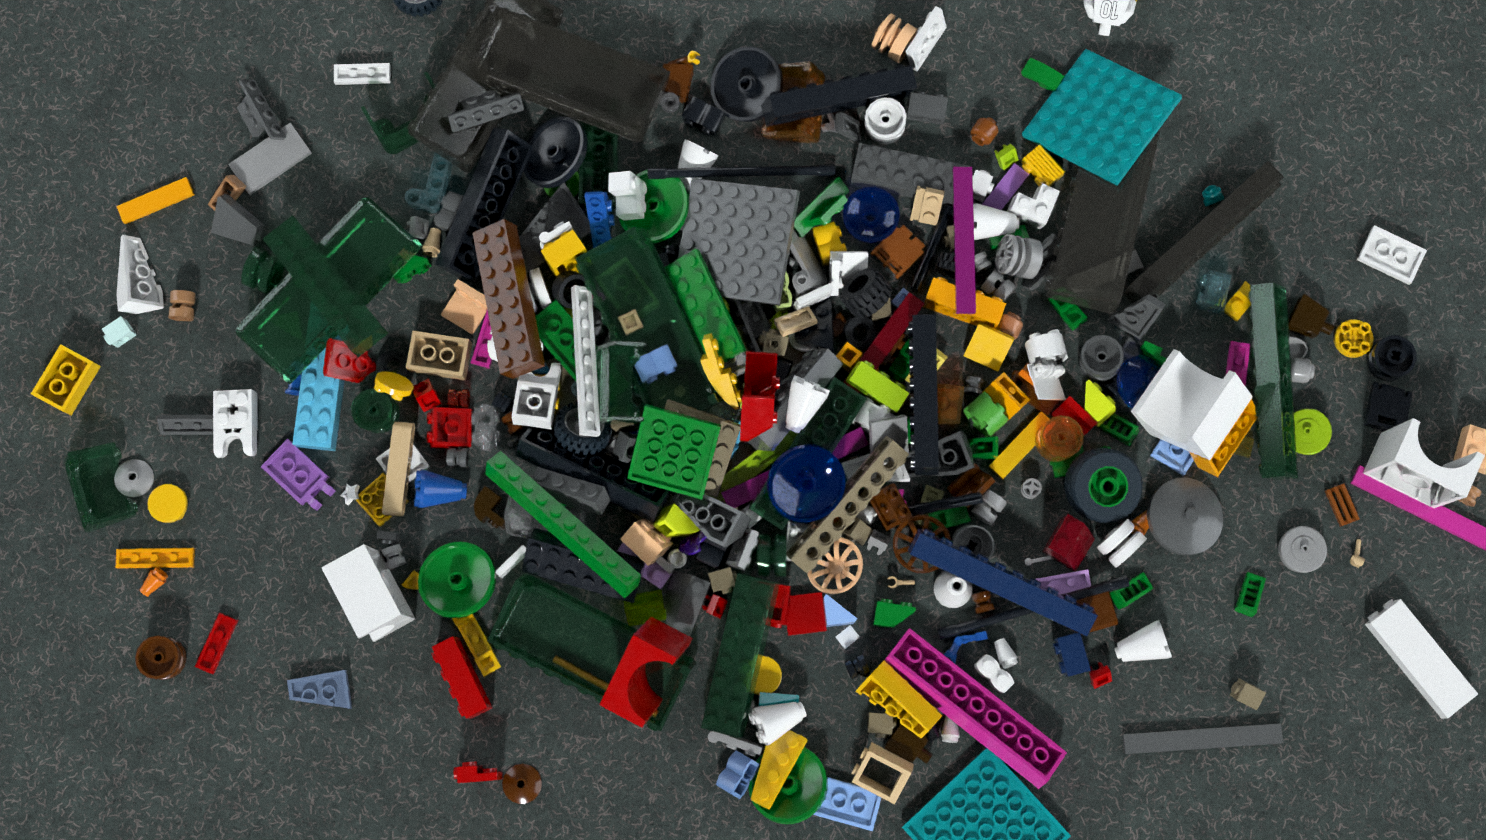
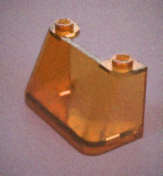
M811 61L779 64L783 75L782 93L787 92L792 87L802 89L811 83H817V85L824 84V73ZM822 115L766 127V123H764L762 126L763 137L768 140L818 143Z

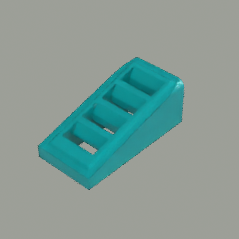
M760 692L759 707L799 702V695Z

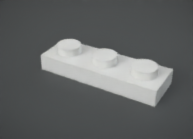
M390 63L334 65L335 85L391 83Z

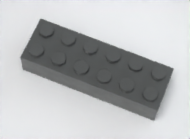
M859 143L850 185L915 198L917 185L925 189L928 187L943 190L945 192L942 204L953 206L952 169L953 167L970 166Z
M828 348L815 349L814 351L809 349V351L803 354L801 362L791 369L792 373L788 378L780 382V387L775 392L774 411L778 412L777 424L773 423L771 429L748 441L756 450L774 451L790 431L785 428L787 424L785 420L790 387L794 375L805 379L807 382H815L825 388L842 367L843 363Z

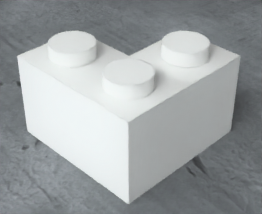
M631 171L609 173L608 191L616 196V216L622 220L644 219V212H646L645 194L647 192L645 182Z
M1043 183L1036 189L1033 198L1018 192L1012 198L1007 212L1014 213L1016 218H1019L1022 222L1041 229L1046 225L1060 191Z

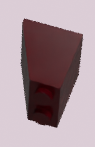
M1067 514L1058 523L1042 552L1076 572L1095 538L1086 524Z

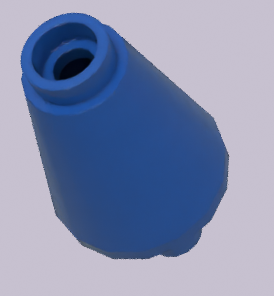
M417 470L414 507L426 508L466 499L467 483H462V481L427 470Z

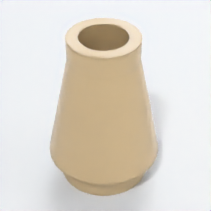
M430 228V232L422 246V253L424 255L437 257L440 253L441 230Z

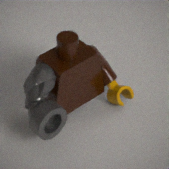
M691 51L687 56L670 61L668 64H663L661 73L650 72L649 83L658 84L657 102L668 113L677 111L680 102L687 104L694 73V67L691 64L698 65L700 63L698 59H695L696 56H700L696 51Z

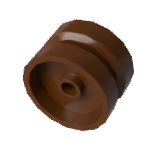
M153 636L144 640L137 648L135 656L136 666L140 673L147 678L160 680L172 679L180 674L185 667L187 659L183 645L174 638Z

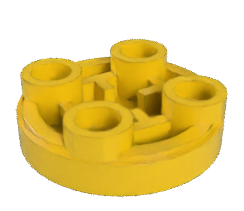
M1356 319L1341 323L1336 328L1333 337L1337 350L1342 355L1350 358L1361 357L1370 351L1374 339L1371 326L1366 322Z
M379 372L374 380V389L376 391L390 394L394 400L401 401L403 397L409 396L414 387L409 379L394 372Z
M163 484L156 487L148 498V510L152 517L160 522L172 523L184 517L187 510L188 499L185 491L172 484Z
M767 656L752 658L743 670L745 686L756 695H760V692L773 693L779 687L782 680L779 664Z

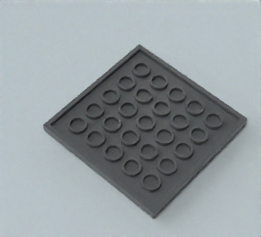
M692 178L689 209L684 222L678 259L695 248L699 249L722 298L780 306L800 191Z

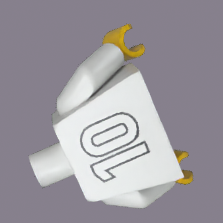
M1084 0V7L1092 22L1100 23L1098 35L1109 36L1111 25L1120 26L1134 14L1137 0Z

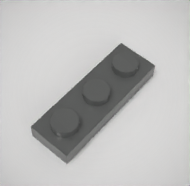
M159 415L157 418L160 435H213V415Z

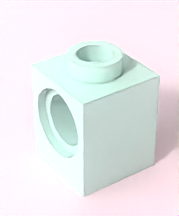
M122 316L102 328L105 333L103 336L105 341L117 348L137 335L129 322Z

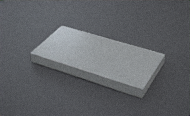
M291 123L282 128L286 135L284 140H274L268 137L228 164L236 177L247 186L245 190L249 195L312 154Z

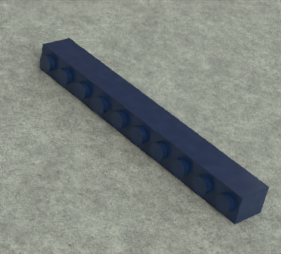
M918 529L908 549L912 556L1085 636H1088L1098 616L1093 606L1087 603H1083V605L1077 603V599L1067 594L1064 597L1058 594L1059 591L1050 586L1045 588L1041 586L1042 583L1033 578L1028 580L1024 578L1022 573L1013 570V572L1006 570V566L999 562L993 564L988 561L989 558L979 553L976 556L970 553L971 550L962 545L957 547L953 545V541L942 537V539L937 538L935 533L928 529H924V531Z

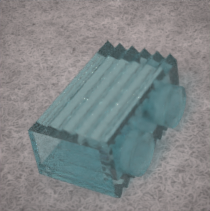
M1209 270L1205 275H1202L1200 285L1203 288L1202 292L1198 293L1196 303L1199 304L1198 310L1219 315L1224 312L1231 274Z

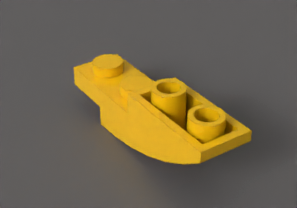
M712 333L706 334L702 339L706 354H703L700 360L704 372L720 397L737 410L742 402V394L740 390L737 391L735 385L737 384L736 374L732 373L730 367L723 369L722 356L719 357L717 352L719 350L718 341L716 338L713 339Z

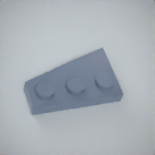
M347 670L287 680L290 700L352 709Z

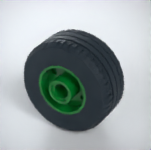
M1093 448L1082 452L1069 465L1070 467L1067 469L1068 472L1065 474L1064 481L1065 494L1070 506L1081 516L1099 523H1111L1124 519L1137 507L1143 489L1142 476L1137 464L1126 454L1108 448Z

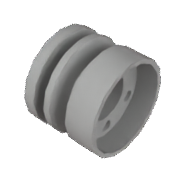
M1012 234L1005 235L1001 239L996 251L995 263L997 271L1001 274L1033 279L1039 272L1042 264V243L1036 239L1022 238Z

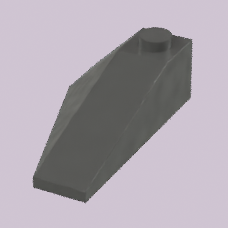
M960 431L938 440V475H915V470H911V454H915V451L908 453L909 455L904 463L910 478L957 475L974 468L973 453L966 434Z
M675 493L672 499L710 541L724 548L741 538L751 521V518L743 512L704 494L701 500Z
M675 570L668 587L666 624L691 637L711 583Z

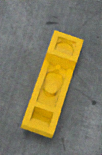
M474 614L461 618H452L473 654L483 677L499 669L501 665Z

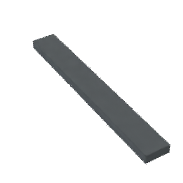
M1281 723L1122 734L1124 754L1283 743Z

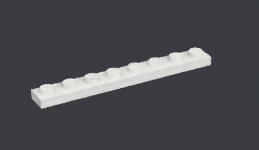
M574 285L571 287L579 435L597 437L600 435L592 288Z

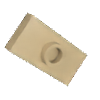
M807 306L774 319V324L782 337L816 325L817 319L810 307Z

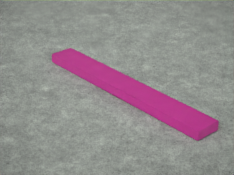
M1358 466L1351 484L1486 550V527L1443 506L1432 508L1363 474L1365 467Z

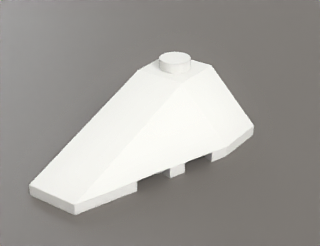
M127 235L121 236L117 283V306L120 312L139 314L164 308L163 291L160 285H156L154 269L150 270L147 260L149 257L141 238Z

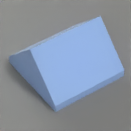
M827 594L824 596L823 605L826 627L855 623L857 618Z

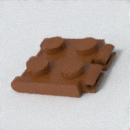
M905 225L900 229L896 226L870 253L872 256L875 255L885 268H889L896 275V279H899L924 253L922 249L925 247V244L917 237L910 240L913 233Z

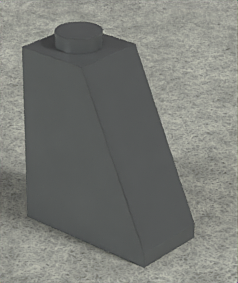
M223 194L218 196L211 233L252 246L260 243L265 235L263 231L264 224L230 195Z

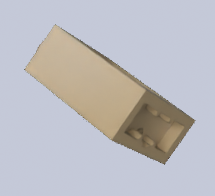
M871 742L869 748L865 747L861 753V763H856L851 773L854 775L852 783L895 804L912 773L914 764ZM871 757L901 772L892 790L862 774Z

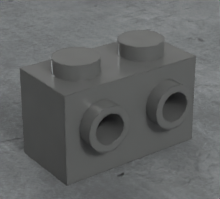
M922 91L911 92L907 119L943 125L948 98L942 94H933L932 96L926 95Z

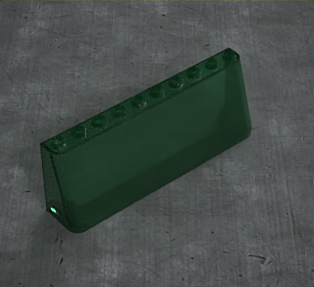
M364 197L355 204L237 326L236 335L287 383L291 384L326 348L328 339L337 337L423 245L371 198Z
M633 227L575 258L577 270L585 278V287L588 291H591L594 297L592 298L593 304L597 309L599 308L602 314L600 318L610 331L609 337L618 348L617 354L626 365L625 371L634 382L633 388L643 401L641 403L643 409L646 404L664 409L668 399L700 411H706L724 402L704 372L700 361L702 355L705 354L655 246L644 228ZM636 309L643 328L626 335L618 317ZM664 345H668L678 366L675 368L676 371L667 376L664 373L657 376L658 380L651 384L643 383L632 361Z
M523 574L515 580L487 642L491 643V646L498 650L503 649L509 652L508 654L513 658H520L526 661L528 666L537 667L543 670L544 674L550 677L555 676L563 684L572 685L578 688L577 690L580 693L589 694L595 697L596 701L601 702L606 692L605 690L552 662L554 657L557 655L610 684L633 634L638 629L535 576ZM682 653L674 664L663 661L646 663L648 684L663 699L657 709L659 712L656 718L651 716L646 722L647 727L651 730L661 731L696 664L692 657Z

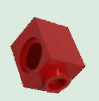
M429 378L414 385L413 393L423 412L441 404Z

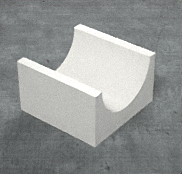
M1173 349L1131 412L1150 435L1210 460L1252 399V395L1235 372L1229 370L1224 379L1215 377L1195 366L1180 351Z
M1414 418L1380 434L1363 474L1432 508L1467 497L1485 455L1475 452L1444 464L1442 467L1433 463L1426 457L1418 441L1420 421Z
M363 544L322 567L358 638L369 634L372 641L375 642L415 620L391 571L387 569L386 562L380 551Z

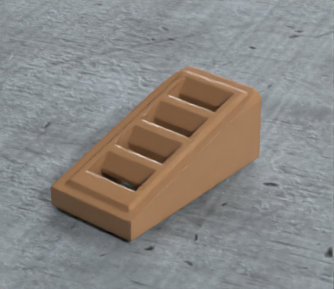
M227 175L208 205L215 211L218 196L228 194L234 200H237L247 186L235 175Z

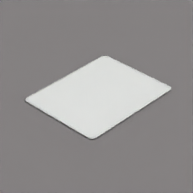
M851 625L836 636V639L844 649L860 638Z

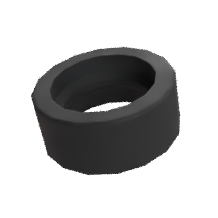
M571 270L559 274L552 286L554 299L559 304L572 309V299L566 300L563 297L566 284L572 279H576L579 282V286L590 287L586 277Z

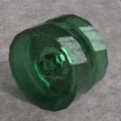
M255 247L248 255L243 266L242 284L251 289L257 288L259 292L264 294H272L282 278L285 269V258L276 253L269 254L268 250L261 247Z
M367 389L360 392L354 398L351 406V415L354 422L360 428L375 434L390 431L393 428L394 421L397 422L400 416L397 401L391 395L385 392H378L375 389Z
M759 534V546H757L758 577H768L770 575V565H774V575L776 577H786V534H776L774 546H771L769 534Z

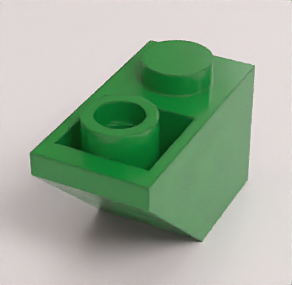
M403 251L385 260L398 284L409 282L412 276L424 274L431 267L427 258Z
M881 598V602H876L873 626L892 629L916 611V607H912V603L900 602V605L892 604L893 600Z

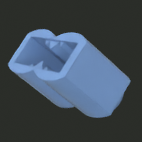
M664 345L632 361L643 383L647 382V384L657 381V376L663 373L665 376L676 371L675 368L678 367L668 345Z
M736 750L729 757L726 768L719 774L716 785L740 799L747 791L749 782L756 775L760 764Z

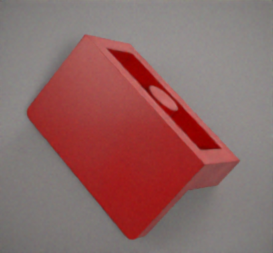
M1071 396L1052 413V416L1077 441L1097 424Z

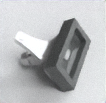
M843 112L836 113L835 117L832 113L827 114L830 123L822 124L823 132H836L853 141L861 140L859 121Z

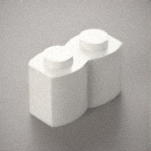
M986 654L974 664L976 671L982 677L988 679L991 687L997 692L1005 693L1014 684L1012 676L1007 671L1000 669L998 662L992 656Z

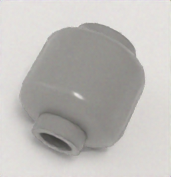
M1294 357L1290 360L1289 364H1285L1284 373L1288 375V379L1291 382L1307 383L1314 377L1315 366L1308 358Z

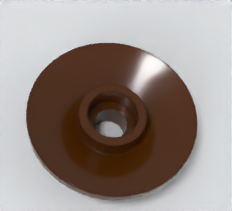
M518 764L511 767L505 773L502 787L509 800L517 804H526L533 801L539 795L542 780L534 767L527 764ZM520 780L525 783L523 788L518 787Z

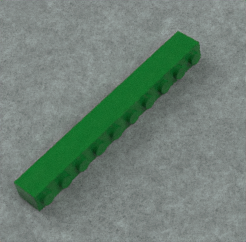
M502 451L486 462L485 474L622 597L626 598L638 587L641 574Z

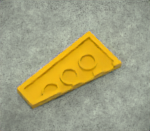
M789 730L772 744L765 746L751 796L753 802L770 810L808 741L805 737Z

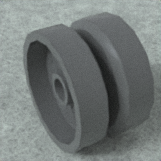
M1098 335L1090 338L1082 347L1078 364L1081 373L1092 382L1103 383L1110 381L1117 375L1123 363L1124 353L1122 346L1110 336Z

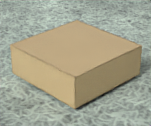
M636 309L618 317L626 335L643 328Z

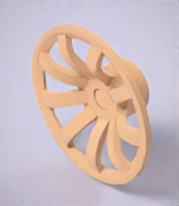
M841 537L834 542V556L832 557L828 552L825 555L828 559L827 562L820 559L817 561V564L824 566L825 569L816 571L813 574L812 570L807 573L813 586L827 594H840L852 588L859 580L863 569V558L858 547L850 540ZM840 542L849 545L842 556L839 553ZM854 550L858 559L846 561L849 553ZM852 565H858L855 576L849 572V567ZM828 575L822 586L815 580L819 576ZM848 577L852 580L848 585L842 587L841 579ZM835 578L837 589H827L830 581Z

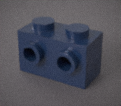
M1080 633L1054 639L1053 649L1056 655L1059 654L1061 662L1058 663L1061 674L1069 677L1091 671Z

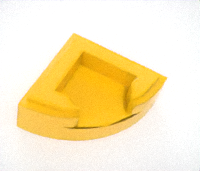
M414 570L402 586L407 589L418 590L419 573Z

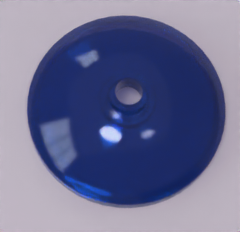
M865 187L855 191L850 195L843 208V221L848 232L856 239L868 243L880 242L892 235L897 228L900 218L899 207L894 197L878 187ZM871 215L874 217V220L869 221L867 217Z
M1145 355L1133 356L1127 359L1118 371L1117 387L1119 394L1125 404L1131 409L1134 408L1161 368L1151 357Z

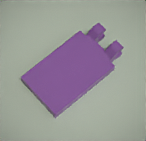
M286 439L261 466L301 505L307 502L317 511L322 504L314 497L321 490L330 497L336 492L325 482L329 476L299 448L294 446L289 439Z

